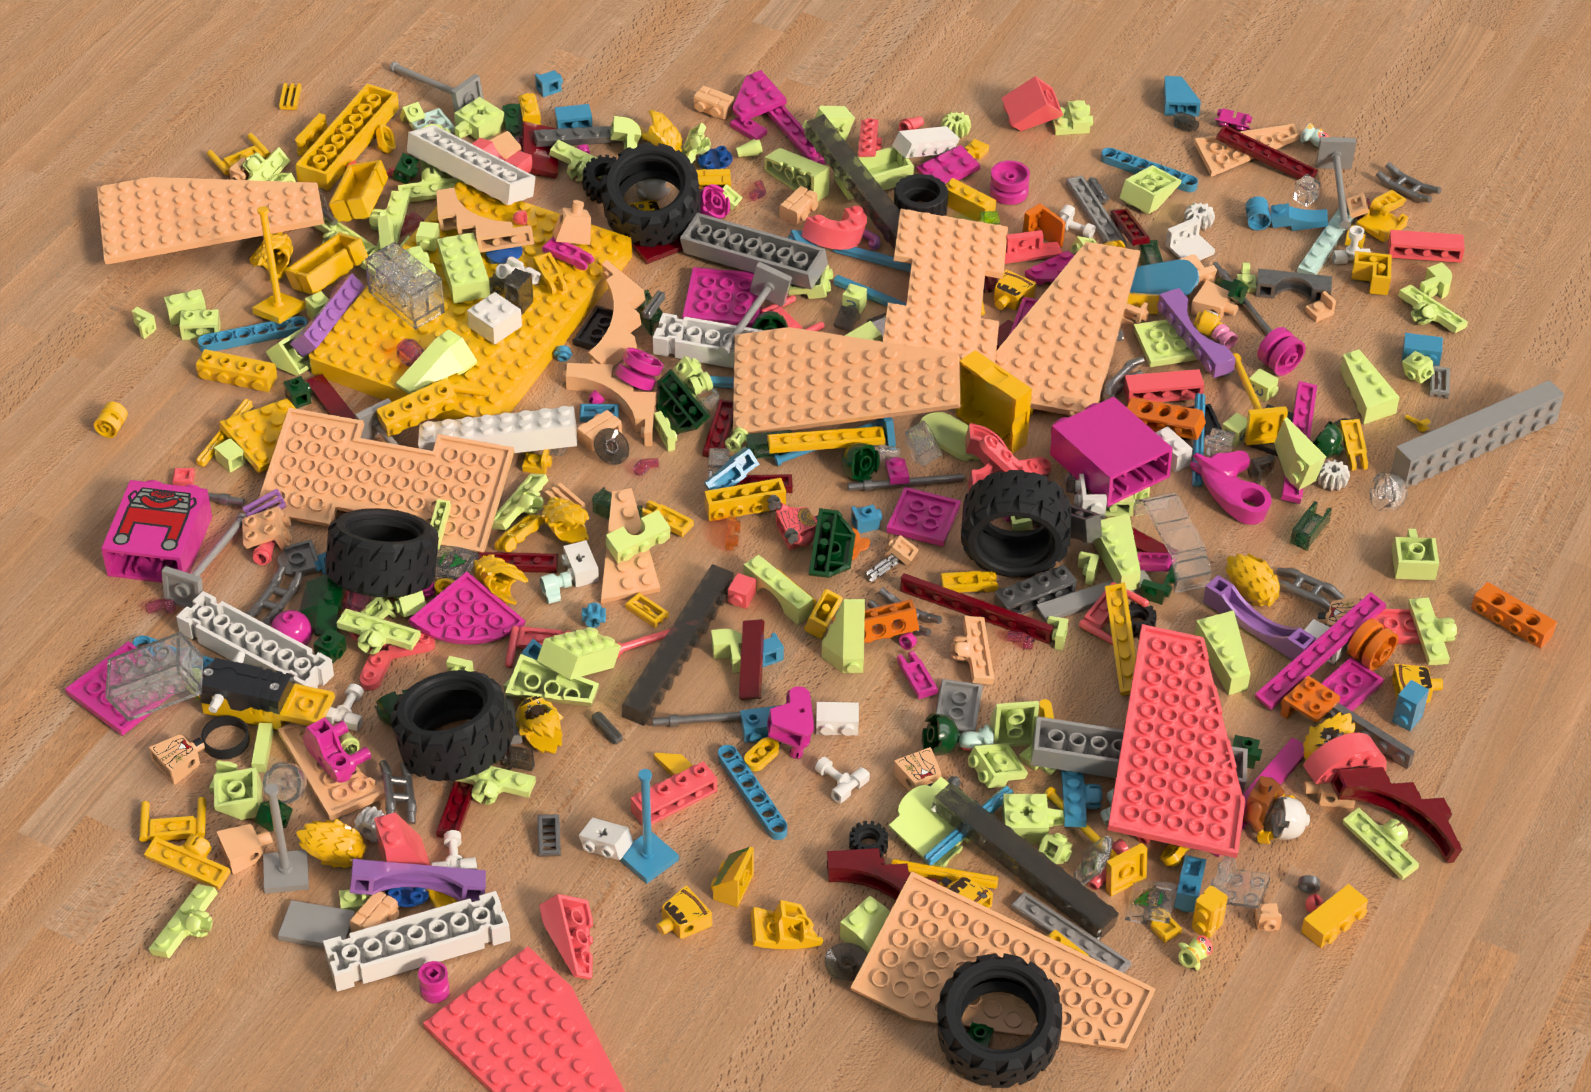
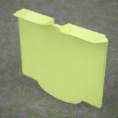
M940 777L932 786L921 785L908 792L898 806L899 816L888 827L924 859V855L977 809L946 780ZM990 819L984 820L933 865L945 867L956 854L962 851L963 847L959 845L963 841L967 844L973 841L976 835L989 825Z

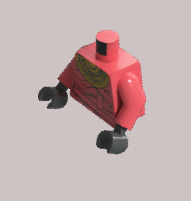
M771 495L767 500L770 503L769 509L772 511L776 509V526L789 551L800 546L808 547L814 541L818 515L812 516L807 507H789L781 503L778 496Z

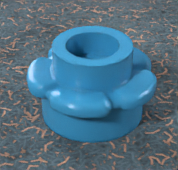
M561 345L556 347L553 355L558 361L566 362L571 358L572 352L568 346Z

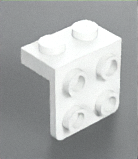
M1197 217L1167 229L1165 246L1179 259L1194 254L1199 260H1203L1215 254V249L1199 235L1201 221Z
M1079 474V480L1075 481V492L1077 494H1074V506L1098 513L1101 516V520L1105 519L1106 494L1086 495L1084 474Z

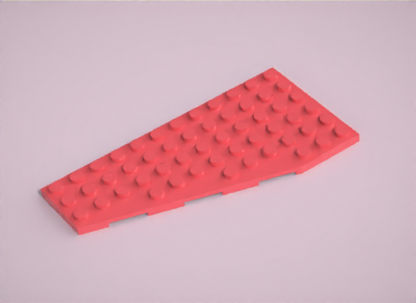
M1142 624L1107 830L1237 858L1245 798L1242 796L1236 772L1237 766L1230 740L1227 737L1222 717L1223 711L1217 688L1214 686L1204 637Z
M528 946L423 1022L424 1029L490 1092H625L572 986Z

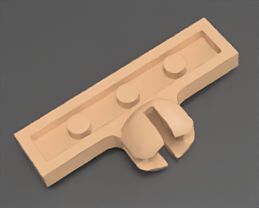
M964 616L963 627L965 637L956 636L953 638L954 642L951 643L950 649L951 657L955 661H967L969 663L972 683L992 685L994 674L984 617Z

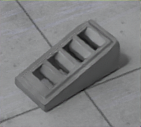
M559 814L537 815L539 857L561 856ZM542 826H555V828L542 829ZM543 833H555V835L543 836ZM543 840H556V842L543 843ZM543 847H556V850H543Z

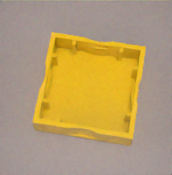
M972 351L959 360L960 408H956L955 416L967 425L969 423L990 429L1003 440L1007 449L1014 454L1027 444L1032 388L978 351Z

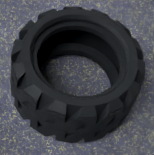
M652 143L637 144L636 148L628 147L618 153V159H612L605 168V175H602L600 185L605 217L611 229L616 233L630 237L632 244L640 242V246L655 247L658 243H662L663 246L675 242L679 235L682 236L695 215L700 213L701 197L698 173L694 164L680 150L675 151L673 147L658 143V146ZM647 179L667 181L679 190L677 197L669 205L654 211H643L633 208L623 200L626 192L634 184Z
M1024 470L999 471L987 475L984 480H978L965 495L962 511L961 543L965 553L979 567L986 571L995 572L997 575L1008 577L1034 576L1036 573H1044L1054 568L1056 561L1061 562L1067 554L1068 547L1070 546L1071 503L1069 497L1064 495V490L1055 481L1051 482L1044 475L1035 472H1024ZM1018 516L1035 520L1042 524V526L1029 531H1010L996 527L990 522L1002 517Z
M366 508L347 512L336 517L328 527L325 562L326 574L339 586L366 596L402 597L415 594L428 588L434 581L439 542L437 530L424 519L399 510Z
M453 670L429 676L408 688L406 693L398 698L393 707L394 711L391 713V725L404 765L408 766L412 773L419 777L425 776L428 780L455 781L477 775L489 769L494 763H497L506 754L507 748L511 746L513 739V725L501 686L493 678H489L486 674L476 671ZM470 720L452 729L434 731L451 722Z
M1003 953V957L996 954L976 957V962L967 961L953 972V977L945 982L937 1005L938 1039L941 1050L946 1054L947 1061L958 1073H964L967 1080L982 1086L992 1084L991 1088H1009L1017 1082L1019 1085H1022L1034 1079L1040 1071H1044L1052 1062L1056 1050H1058L1063 1019L1059 992L1051 979L1048 980L1046 973L1030 961L1027 964L1022 957ZM992 992L1010 993L1021 998L1031 1007L1038 1024L1030 1038L1021 1045L1006 1050L990 1049L975 1042L964 1029L961 1019L966 1008L982 995Z

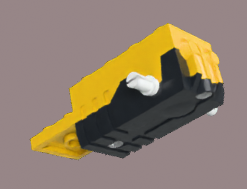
M241 651L237 652L236 657L232 661L215 657L211 664L202 669V680L197 684L199 690L198 697L201 699L203 714L217 717L234 716L240 718L245 723L253 725L272 723L273 729L276 730L285 726L286 722L305 726L326 717L335 699V693L332 691L295 684L294 677L290 673L283 674L281 671L274 672L271 669L266 668L264 670L262 667L244 664L245 653Z

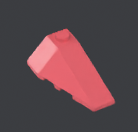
M556 894L539 905L544 927L572 975L577 978L590 980L592 978L593 956L589 952L590 945L593 943V937L590 936V928L593 926V919L589 902L585 899Z

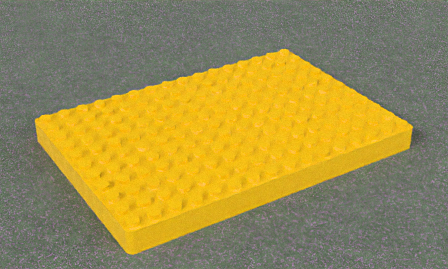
M463 181L457 182L453 187L457 199L472 213L491 220L512 222L513 228L531 225L534 244L522 246L523 252L518 260L524 263L523 266L525 268L531 267L538 271L533 263V257L545 254L542 252V247L553 237V230L560 214L523 201L506 205L502 201L490 197L487 193L478 191L475 187L465 184ZM437 206L423 222L439 223ZM525 210L527 212V224L517 225L514 223V213ZM439 224L440 238L459 235L458 229L441 231ZM591 224L590 245L570 244L592 254L595 259L592 264L587 263L588 268L584 271L577 269L574 264L571 265L553 257L562 271L563 278L567 284V290L562 291L559 282H554L556 286V293L551 294L548 285L545 284L542 277L537 284H532L523 277L515 278L513 275L508 279L498 278L496 267L501 263L491 264L486 252H480L489 278L490 295L496 292L521 309L522 326L494 345L469 328L467 310L485 298L453 303L439 258L438 245L436 251H424L427 252L429 262L434 264L436 274H433L434 285L416 289L404 267L403 250L417 246V228L342 315L320 345L309 354L311 373L315 376L323 374L327 380L382 400L389 398L391 402H394L409 395L397 387L396 382L429 345L449 329L463 338L477 359V364L460 375L456 373L448 376L449 384L489 389V395L487 397L455 392L458 406L450 411L440 413L434 418L443 421L445 419L456 420L464 417L473 418L482 417L483 415L511 413L555 357L553 354L556 347L566 343L608 289L606 279L602 275V263L608 260L622 271L632 258V239Z

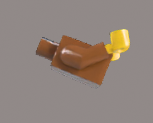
M1264 776L1259 777L1248 796L1243 821L1249 823L1253 830L1258 832L1257 841L1260 844H1270L1269 840L1274 838L1273 832L1264 831L1263 829L1276 799L1279 796L1294 799L1295 797L1284 794V790L1275 779Z

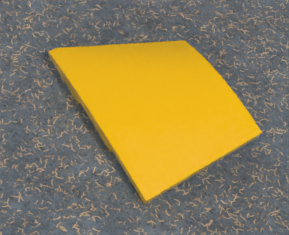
M780 900L775 911L753 907L750 912L753 946L770 949H804L821 946L823 943V938L818 937L813 930L814 924L807 917L801 904Z

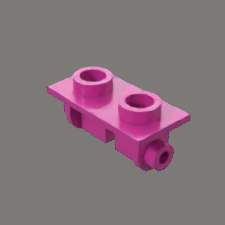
M1224 108L1218 109L1217 116L1220 117L1219 119L1215 118L1216 122H1219L1218 125L1236 126L1235 129L1240 131L1251 129L1247 126L1248 123L1251 124L1253 117L1250 114L1237 112L1236 118H1233L1234 111Z

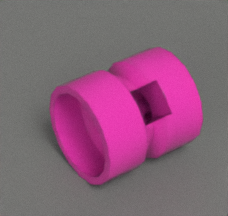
M430 961L423 964L418 972L421 997L428 1003H440L450 993L447 968L438 961Z

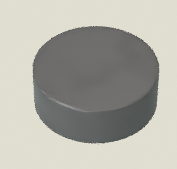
M1312 875L1301 876L1298 879V889L1304 893H1316L1320 890L1321 881Z

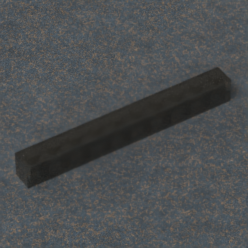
M825 114L807 121L804 130L805 137L812 142L815 150L822 155L825 163L832 168L835 176L843 182L845 189L853 195L855 202L860 204L866 216L870 217L876 229L880 230L886 242L890 243L895 252L900 215L899 209Z
M714 564L710 566L622 704L623 718L645 726L648 719L651 720L653 718L657 705H661L664 700L665 692L671 690L674 678L681 674L684 662L689 661L693 648L698 647L701 635L706 634L710 621L715 620L718 608L725 604L728 588L733 582L734 572Z
M950 782L934 796L931 807L932 811L1093 937L1100 941L1115 926L1119 913L1113 906L1108 905L1095 892L1087 889L1078 879L1073 878L1060 865L1051 861L1046 854L1033 847L1028 840L1023 839L1011 827L1006 826L997 819L993 813L984 809L979 802L966 795L961 788L956 787Z

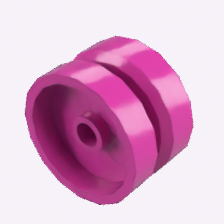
M1010 160L994 165L991 169V197L997 202L1006 205H1014L1026 200L1030 180V171L1027 166Z
M1278 327L1263 339L1258 348L1257 357L1264 365L1269 366L1270 370L1275 374L1282 376L1290 373L1297 367L1305 354L1306 347L1305 343L1293 336L1289 330L1284 327Z
M626 348L622 356L624 362L618 364L615 374L621 380L634 387L646 391L653 390L657 382L655 376L661 374L664 367L663 363L644 351Z

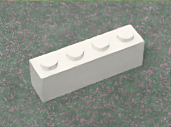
M947 126L899 131L892 146L904 158L943 154L956 148L960 138Z

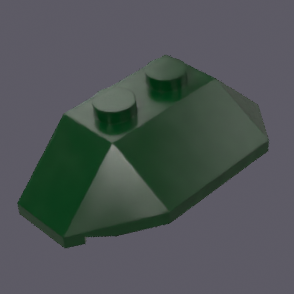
M669 369L657 381L656 410L658 412L661 411L664 417L669 419L670 427L675 430L676 434L697 430L710 417V411L672 369Z
M819 508L809 568L810 576L830 578L851 569L856 534L838 510Z
M327 574L307 581L299 612L308 618L313 633L316 636H321L328 628L338 632L337 621L343 614L349 591L332 581Z

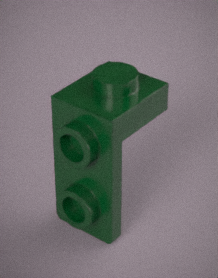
M520 103L502 106L506 131L515 139L522 138L523 120Z
M1216 278L1214 284L1229 291L1227 296L1231 298L1232 302L1243 304L1249 289L1247 285L1236 279L1231 282Z
M1176 564L1171 565L1163 584L1143 579L1140 596L1148 601L1163 605L1165 598L1170 597L1172 591L1171 584H1175L1177 581Z

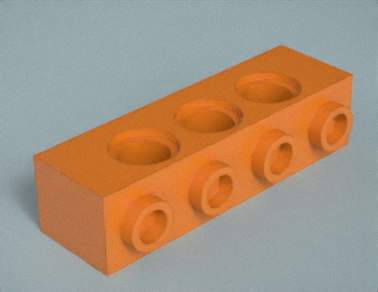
M1135 397L1131 398L1127 406L1133 414L1154 432L1168 426L1179 437L1198 440L1206 424L1203 410L1196 408L1192 409Z
M1489 582L1473 598L1472 610L1540 649L1554 634L1557 621Z
M912 599L865 610L864 643H871L874 640L891 638L895 635L912 633L919 630L916 608Z

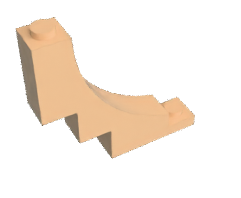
M454 188L436 190L438 219L441 231L458 229L459 235L474 233L480 252L534 244L531 225L513 228L512 222L496 221L478 216L460 203Z
M606 260L602 263V275L606 279L608 291L614 302L613 317L604 337L588 353L590 364H613L614 366L622 360L626 348H637L635 337L631 332L641 325L640 315L636 309L645 303L646 300L644 290Z
M567 363V370L563 371V382H566V390H576L590 394L596 390L604 399L613 404H619V408L633 424L635 432H641V438H644L645 446L653 445L656 392H635L634 386L620 378H613V364Z

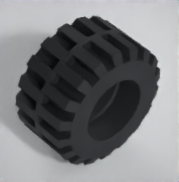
M598 155L597 159L593 157L591 162L588 161L583 169V190L587 197L590 196V200H597L599 204L603 202L601 183L596 178L605 175L606 166L612 159H616L614 156L610 158L609 155H605V157Z

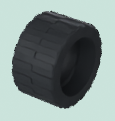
M914 174L908 175L897 182L894 189L893 214L898 222L901 209L947 216L948 188L941 179L932 175Z

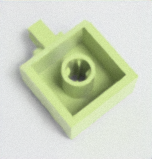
M478 97L454 113L455 136L459 138L471 135L475 139L483 138L488 140L505 129L504 112L481 97Z
M820 105L814 120L804 121L802 127L808 133L807 138L814 147H843L855 117L845 106Z
M1408 529L1406 537H1394L1391 551L1395 579L1436 580L1439 567L1436 538H1419L1416 529Z
M1003 794L1004 844H1040L1042 838L1045 835H1049V827L1064 824V811L1048 808L1047 794Z

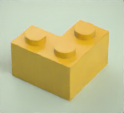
M1355 251L1351 279L1370 281V294L1388 295L1391 282L1392 255Z

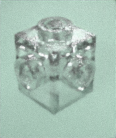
M1212 428L1210 435H1206L1204 446L1207 447L1206 455L1230 453L1235 433Z

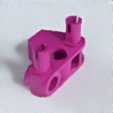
M801 686L788 690L786 704L771 708L767 720L768 737L791 745L789 754L794 759H796L797 753L798 759L803 756L804 748L810 744L811 734L814 730L810 692Z
M324 717L306 727L303 736L304 744L309 753L335 782H346L352 777V773L355 772L357 765L372 758L371 753L364 746L351 755L347 754L342 749L338 738L349 732L347 725L341 720L332 726Z

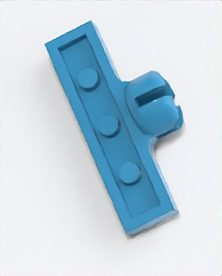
M1061 770L1064 827H1086V808L1092 810L1101 808L1102 788L1099 784L1086 785L1083 773Z

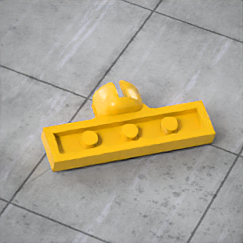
M196 834L190 835L182 846H176L155 837L144 853L146 859L206 885L215 887L220 890L231 873L228 867L207 859L212 847L203 837L197 840L198 835Z

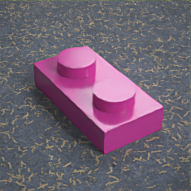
M893 457L885 459V468L890 485L910 483V476L904 458Z

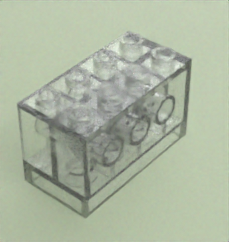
M396 242L365 258L369 293L411 327L417 329L445 312L442 279Z
M178 632L108 659L105 698L127 721H131L202 694L203 655L182 632Z

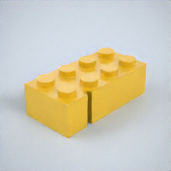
M381 160L348 165L329 203L332 213L338 222H348L353 218L366 219L370 217L389 178Z
M339 232L285 269V273L292 289L313 295L322 291L328 285L335 283L339 277L348 274L349 270L354 268L353 266L362 264L368 258L361 238Z

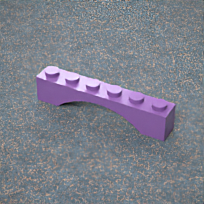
M353 273L338 282L331 291V296L324 307L290 343L302 357L320 345L365 287Z
M1180 288L1161 293L1157 304L1159 312L1166 317L1168 323L1174 327L1178 336H1181L1186 346L1201 361L1205 370L1213 378L1233 372L1236 358L1226 346L1206 338L1193 326L1187 313L1188 298Z
M1219 575L1205 586L1203 599L1205 604L1221 614L1234 610L1237 625L1291 660H1294L1316 641V637L1300 627L1283 626L1265 618L1246 602L1233 584Z
M353 859L350 893L373 895L392 888L419 887L442 892L458 901L471 899L472 902L479 901L480 895L485 894L486 870Z

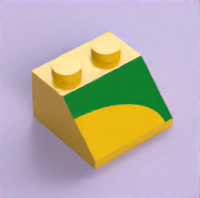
M747 847L730 853L726 861H722L719 875L717 878L714 877L711 884L713 900L738 908L754 875L753 847Z

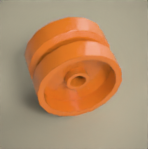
M1368 619L1352 636L1348 644L1347 654L1356 661H1361L1362 665L1374 672L1382 667L1394 652L1399 639L1398 634L1388 628L1384 629L1383 624L1376 619Z

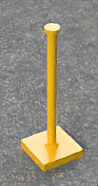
M262 206L257 208V213L260 215L273 295L252 307L253 314L281 324L304 310L306 306L304 301L280 292L267 215L269 210L268 207Z
M1234 353L1233 355L1236 358L1234 366L1254 408L1253 410H1248L1245 443L1246 445L1274 443L1283 420L1287 417L1288 410L1286 406L1262 409L1241 363V356L1238 353Z
M1049 787L1044 792V794H1047V799L1051 800L1060 810H1063V799L1057 794L1054 787ZM1087 823L1086 827H1078L1110 859L1106 861V892L1110 896L1146 879L1147 847L1143 843L1118 855Z

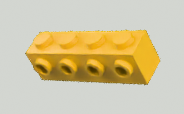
M204 349L196 363L198 378L258 391L269 392L277 379L275 363Z
M445 378L376 409L377 418L388 437L397 435L409 427L417 426L420 422L432 419L445 411L452 410L458 406L457 395Z
M781 478L704 491L705 510L709 521L772 511L769 509L770 503L767 502L771 495L778 496L781 503L786 505V490Z

